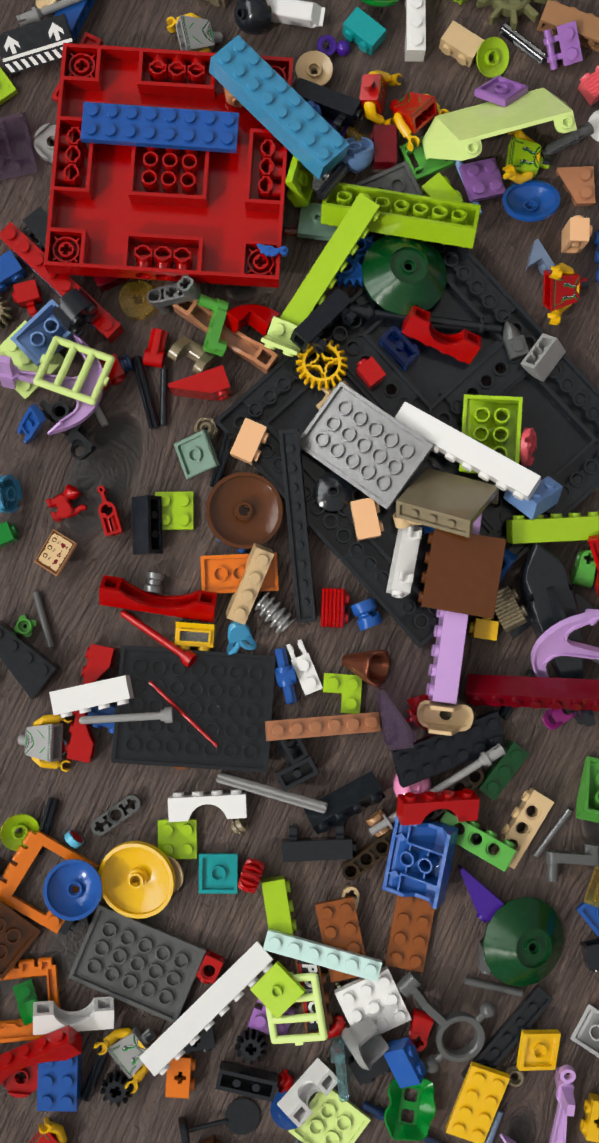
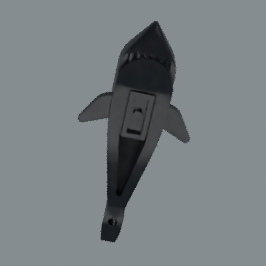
M534 543L519 573L520 592L524 608L528 613V616L525 617L527 623L512 630L511 636L513 638H516L532 626L538 639L556 623L568 617L585 613L586 609H595L581 595L574 594L567 568L562 560L541 544ZM581 628L571 632L567 639L582 643ZM559 656L550 660L559 678L583 679V658ZM571 709L579 725L585 724L587 727L596 725L592 710L575 711Z

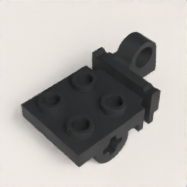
M43 400L39 404L43 408L42 411L45 417L52 423H58L65 416L73 412L62 401H57L50 405L47 401ZM81 425L63 431L67 436L66 439L72 444L70 453L75 459L84 460L97 449L85 438L88 432ZM79 446L85 448V453L82 456H76L75 449Z

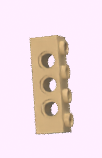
M531 787L523 793L520 806L514 808L511 814V821L509 824L506 823L501 831V841H504V839L515 840L514 848L518 851L510 865L513 869L516 868L554 804V801ZM534 806L535 812L527 815V808ZM521 822L525 823L524 830L517 831V825ZM493 843L491 853L494 855L499 853L500 848L496 843Z

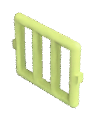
M54 336L46 354H42L40 358L41 365L33 383L39 387L81 402L96 405L103 387L107 386L109 382L108 376L115 362V357L60 336ZM58 345L69 348L54 383L43 380ZM78 351L87 354V358L71 390L61 385ZM94 359L104 360L106 363L92 395L88 396L80 393Z
M289 972L298 982L311 981L313 993H303L294 1003L314 1001L316 1013L281 1015L277 1019L266 1007L271 1043H295V1046L303 1045L304 1042L327 1040L328 1034L318 974L315 972L301 974ZM318 1022L319 1033L279 1036L277 1033L276 1024Z

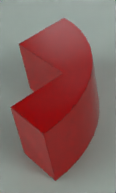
M241 305L227 312L224 325L234 333H237L246 324H249L265 336L268 333L273 316L279 317L280 314L273 309L261 305Z

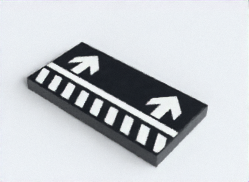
M66 14L57 15L0 33V56L8 75L62 59L63 43L75 44Z

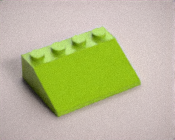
M464 394L462 433L519 464L523 397ZM460 463V465H459V471H460V472H467V473L478 474L477 472H475V471H473V470H472L471 472L465 470L464 468L461 467L462 464Z

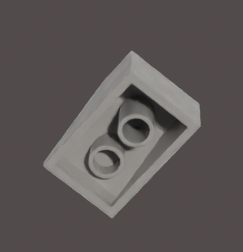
M588 1004L570 1039L598 1058L599 1009Z

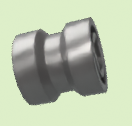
M146 572L147 583L144 585L143 590L162 594V582L165 581L166 575Z

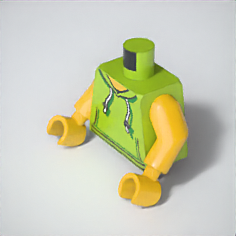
M521 129L507 133L509 135L513 134L508 145L506 166L502 168L505 171L503 179H510L517 184H523L535 178L539 168L549 169L551 158L540 156V144L533 141Z

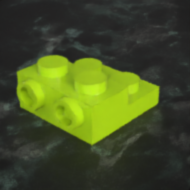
M293 155L285 180L286 185L289 187L287 196L294 207L309 206L313 192L312 182L314 178L312 173Z

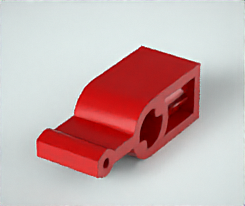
M103 485L98 486L97 491L100 493L103 502L99 505L98 512L105 536L110 538L125 533L117 506L109 502L108 490ZM106 507L113 510L110 515L104 512Z

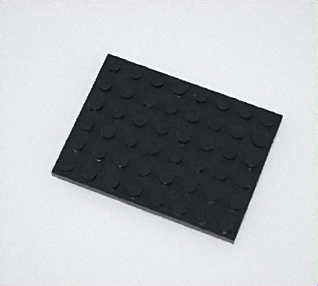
M121 645L119 677L130 675L134 698L129 699V703L117 705L116 702L115 714L160 712L164 707H173L148 683L151 680L201 727L218 746L215 747L173 707V723H165L161 720L115 722L111 763L268 773L270 741H266L265 721H271L276 656L241 653L228 655L227 652L191 650L197 654V659L188 668L182 664L179 656L167 648Z

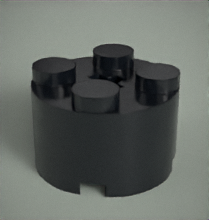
M79 287V290L73 288L59 299L61 302L59 307L55 305L52 310L55 318L69 332L77 335L83 326L87 323L91 324L96 320L97 316L95 313L98 306Z

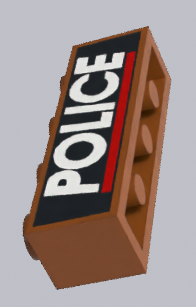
M295 959L297 974L313 972L318 974L328 1032L330 1031L329 1024H333L331 1011L327 1012L326 1004H330L329 994L324 992L323 986L327 984L326 974L321 972V966ZM311 981L299 982L306 990L304 993H313ZM314 1001L301 1002L303 1014L316 1013ZM317 1021L304 1022L306 1033H319Z

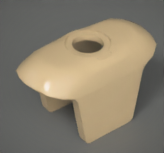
M424 700L420 702L417 709L419 723L427 727L428 733L453 736L458 732L470 729L474 720L472 708L463 704ZM440 712H451V718L448 720L442 719Z

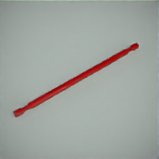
M151 680L148 682L208 741H210L215 747L218 746V744L211 739V737L201 727H199L178 705H176L159 687H157Z

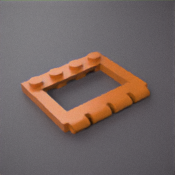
M29 830L23 840V844L27 845L28 848L20 845L12 858L18 865L10 862L2 874V877L8 881L0 878V900L57 934L65 920L56 917L50 910L47 913L41 911L13 893L42 846L66 860H83L91 864L96 870L99 865L49 835H45L41 831L36 833ZM75 885L73 888L75 893H78L79 887L77 885Z
M52 956L38 958V965H36L35 958L20 959L19 967H17L16 962L3 979L12 980L47 976L48 1001L54 1000L55 1004L60 1008L57 963L53 964ZM22 1019L0 1021V1043L35 1040L46 1035H33V1023L24 1026Z

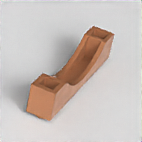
M197 299L172 305L178 315L207 334L212 311L200 305L198 306ZM223 324L220 339L226 340L227 348L265 374L278 362V354L239 331L234 333Z

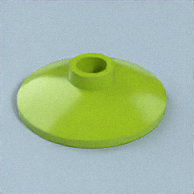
M498 37L485 39L478 48L476 62L482 75L488 78L500 76L508 66V47Z
M16 814L8 818L2 825L0 839L6 848L17 851L20 845L28 848L27 845L23 844V840L29 830L37 833L39 831V824L31 815ZM17 828H22L19 832L15 831Z

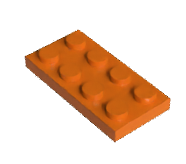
M274 552V557L259 592L279 591L277 552ZM249 554L200 556L202 591L218 594L235 593L242 580Z

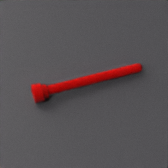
M122 610L120 612L121 617L179 656L182 664L190 668L195 663L197 654L191 650L184 651L128 611Z

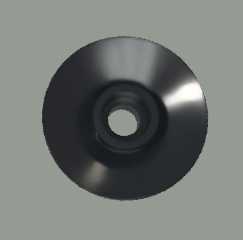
M328 473L317 481L314 488V497L318 505L323 509L339 511L349 504L352 498V486L336 473ZM331 488H336L337 493L335 495L330 493Z

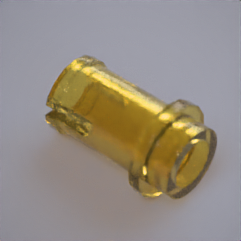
M350 126L344 136L346 138L355 137V141H362L361 137L369 138L357 131L356 127L352 128Z

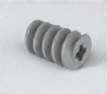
M269 591L257 602L254 610L258 611L261 609L260 616L267 615L265 622L272 620L270 627L278 626L275 632L279 633L288 628L296 618L289 620L291 613L284 614L286 608L279 609L280 601L273 603L275 596L268 598Z

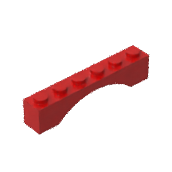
M104 575L99 587V605L214 622L218 593L198 590L180 596H165L141 590L120 577Z
M95 643L87 648L85 657L88 660L87 665L83 666L81 677H84L82 685L99 681L113 667L117 648ZM79 710L73 711V715L76 716L74 723H71L69 734H71L70 742L68 741L65 747L67 759L86 763L93 761L97 741L92 733L90 724L79 723V718L88 716L89 712L80 714Z
M67 1025L1 1054L0 1084L13 1073L28 1066L44 1062L66 1061L82 1054V1035L70 1025Z

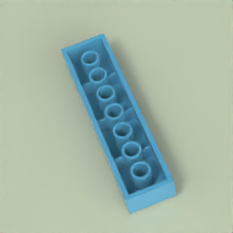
M239 35L210 58L209 73L318 180L345 158L350 144Z

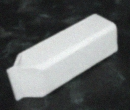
M266 0L272 10L271 22L307 28L323 26L325 7H321L317 3L301 0Z

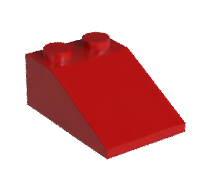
M223 365L168 384L173 396L212 401L219 400L221 402L229 399L230 395H233Z

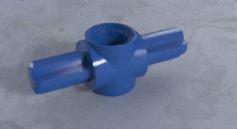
M286 648L275 649L278 668H275L277 684L283 688L286 704H294L297 702L294 688L297 679L294 666L289 665Z

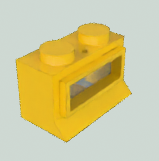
M176 622L174 644L179 645L181 649L190 650V646H196L199 651H209L210 648H214L216 625Z

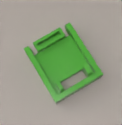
M424 136L419 137L418 148L412 143L414 146L413 151L407 149V143L399 146L403 161H407L416 182L455 165L454 160L448 161L446 159L434 158L426 160L422 146ZM412 154L418 165V167L415 168V170L408 157Z

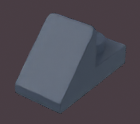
M536 239L530 248L525 271L538 264V269L544 276V270H551V266H555L539 239Z

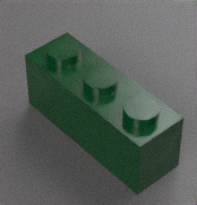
M511 740L503 748L506 754L492 763L484 774L483 782L477 787L494 801L529 755L527 751Z

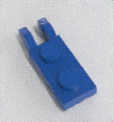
M37 404L31 405L28 408L17 429L19 435L25 433L26 436L23 439L25 444L34 441L47 420L44 412L39 409Z

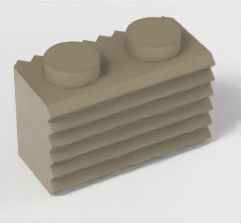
M508 585L498 590L495 613L506 632L527 623L525 617L528 616L524 606H519L517 602L520 598L515 588L511 590Z

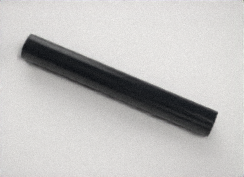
M160 369V426H167L168 369Z

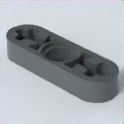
M130 794L101 814L92 822V832L98 836L104 835L131 816L141 807L140 797L136 794ZM128 799H131L132 801L136 800V808H134L133 806L129 807L126 810L128 814H126L125 809L123 807H125L129 803ZM112 810H119L122 814L121 819L114 820L111 816ZM108 819L109 822L103 827L104 830L96 828L98 825L97 821L102 823Z

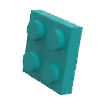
M199 853L198 894H237L238 853Z

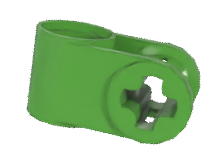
M583 550L577 554L570 578L571 584L591 588L593 585L596 564L591 550ZM584 556L590 558V561L587 562V560L584 559Z

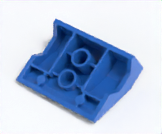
M396 816L382 889L401 897L415 896L428 901L433 909H437L445 901L459 828L430 820H423L422 824L402 826Z

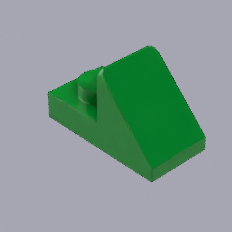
M30 979L13 986L18 1004L17 1007L24 1026L33 1023V1002H39L33 981Z

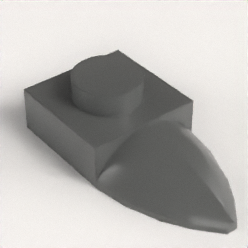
M506 321L503 329V340L509 359L512 360L527 355L529 349L524 335H521L516 326Z

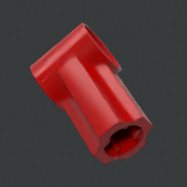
M152 328L148 348L145 349L143 356V365L163 368L166 356L164 351L168 337L167 331Z

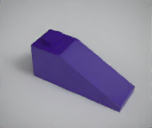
M460 864L458 869L474 908L478 912L476 916L484 923L489 922L494 913L505 903Z

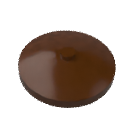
M239 472L228 475L213 487L207 499L206 519L212 533L222 543L236 549H252L254 543L259 545L265 544L277 532L282 521L283 506L278 491L271 482L258 474Z

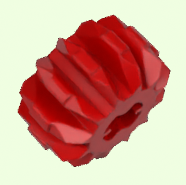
M247 859L238 881V888L247 893H255L263 875L264 863L257 859Z

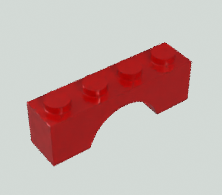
M413 305L403 321L402 333L408 338H414L425 346H431L443 354L456 358L460 362L470 364L481 348V336L466 329L450 335L440 333L431 324V313Z
M462 789L461 791L444 790L443 792L426 791L424 793L407 792L398 795L396 816L402 826L422 824L424 818L432 811L448 809L453 812L459 822L477 821L480 799L470 789Z

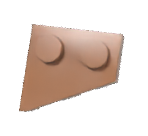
M594 166L557 167L556 174L562 179L563 187L570 194L574 206H594L596 203Z

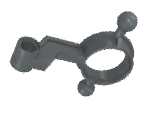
M410 970L396 983L397 988L407 998L413 995L421 1008L438 1023L436 1027V1045L439 1052L434 1057L430 1056L425 1059L426 1071L428 1073H436L440 1067L439 1063L444 1058L452 1062H465L474 1058L481 1051L485 1040L484 1030L480 1023L485 1018H491L495 1015L496 1008L494 1004L489 1001L483 1002L480 1006V1012L476 1016L463 1011H453L445 1015L429 1000L420 987L422 982ZM456 1022L471 1024L475 1029L473 1040L467 1046L460 1049H450L443 1044L444 1033L450 1025Z

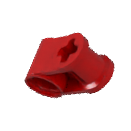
M414 1008L408 1037L419 1052L424 1050L427 1045L434 1019L425 1011ZM417 1036H420L421 1040L414 1042V1039H417Z

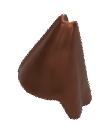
M372 650L343 655L341 663L368 684L380 688L386 682L391 656L387 650Z

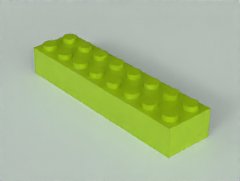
M340 182L322 202L321 224L339 226L361 192L381 206L379 209L381 211L380 216L376 222L372 221L368 226L369 232L472 249L481 205Z

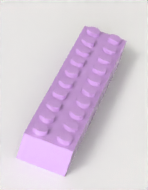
M482 513L473 523L472 534L479 535ZM437 609L436 617L439 618V622L434 627L436 644H432L431 656H434L433 664L429 665L428 675L431 676V681L427 683L426 695L432 701L456 704L468 615Z

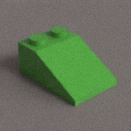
M587 756L577 796L576 818L599 823V759Z

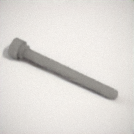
M164 707L160 712L82 716L79 718V723L95 724L161 720L165 723H173L174 714L173 707Z

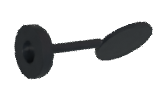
M238 1098L228 1105L224 1119L188 1127L186 1117H178L182 1143H190V1132L227 1124V1127L235 1134L246 1135L257 1127L260 1120V1111L253 1100Z

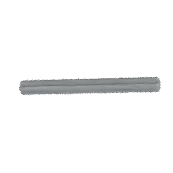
M223 772L217 775V783L316 812L326 813L328 804L323 801L288 791L284 792V790Z

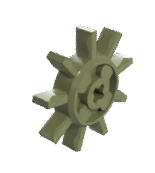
M477 0L476 6L480 8L492 5L494 11L490 15L489 24L492 26L501 15L510 17L511 30L515 31L518 23L517 16L525 14L535 23L538 20L539 13L531 6V3L546 4L547 0Z

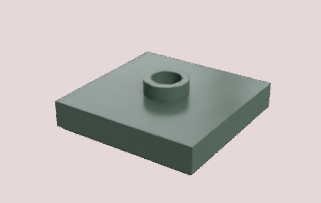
M309 203V206L301 207L297 237L329 241L337 226L321 224L322 204Z
M207 430L197 432L174 444L186 479L194 478L220 466Z

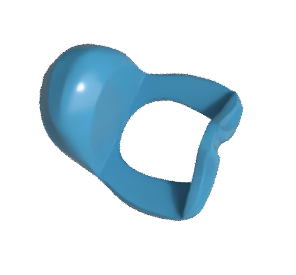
M233 621L229 624L228 655L237 653L240 647L246 650L257 648V643L252 638L247 623L243 625Z

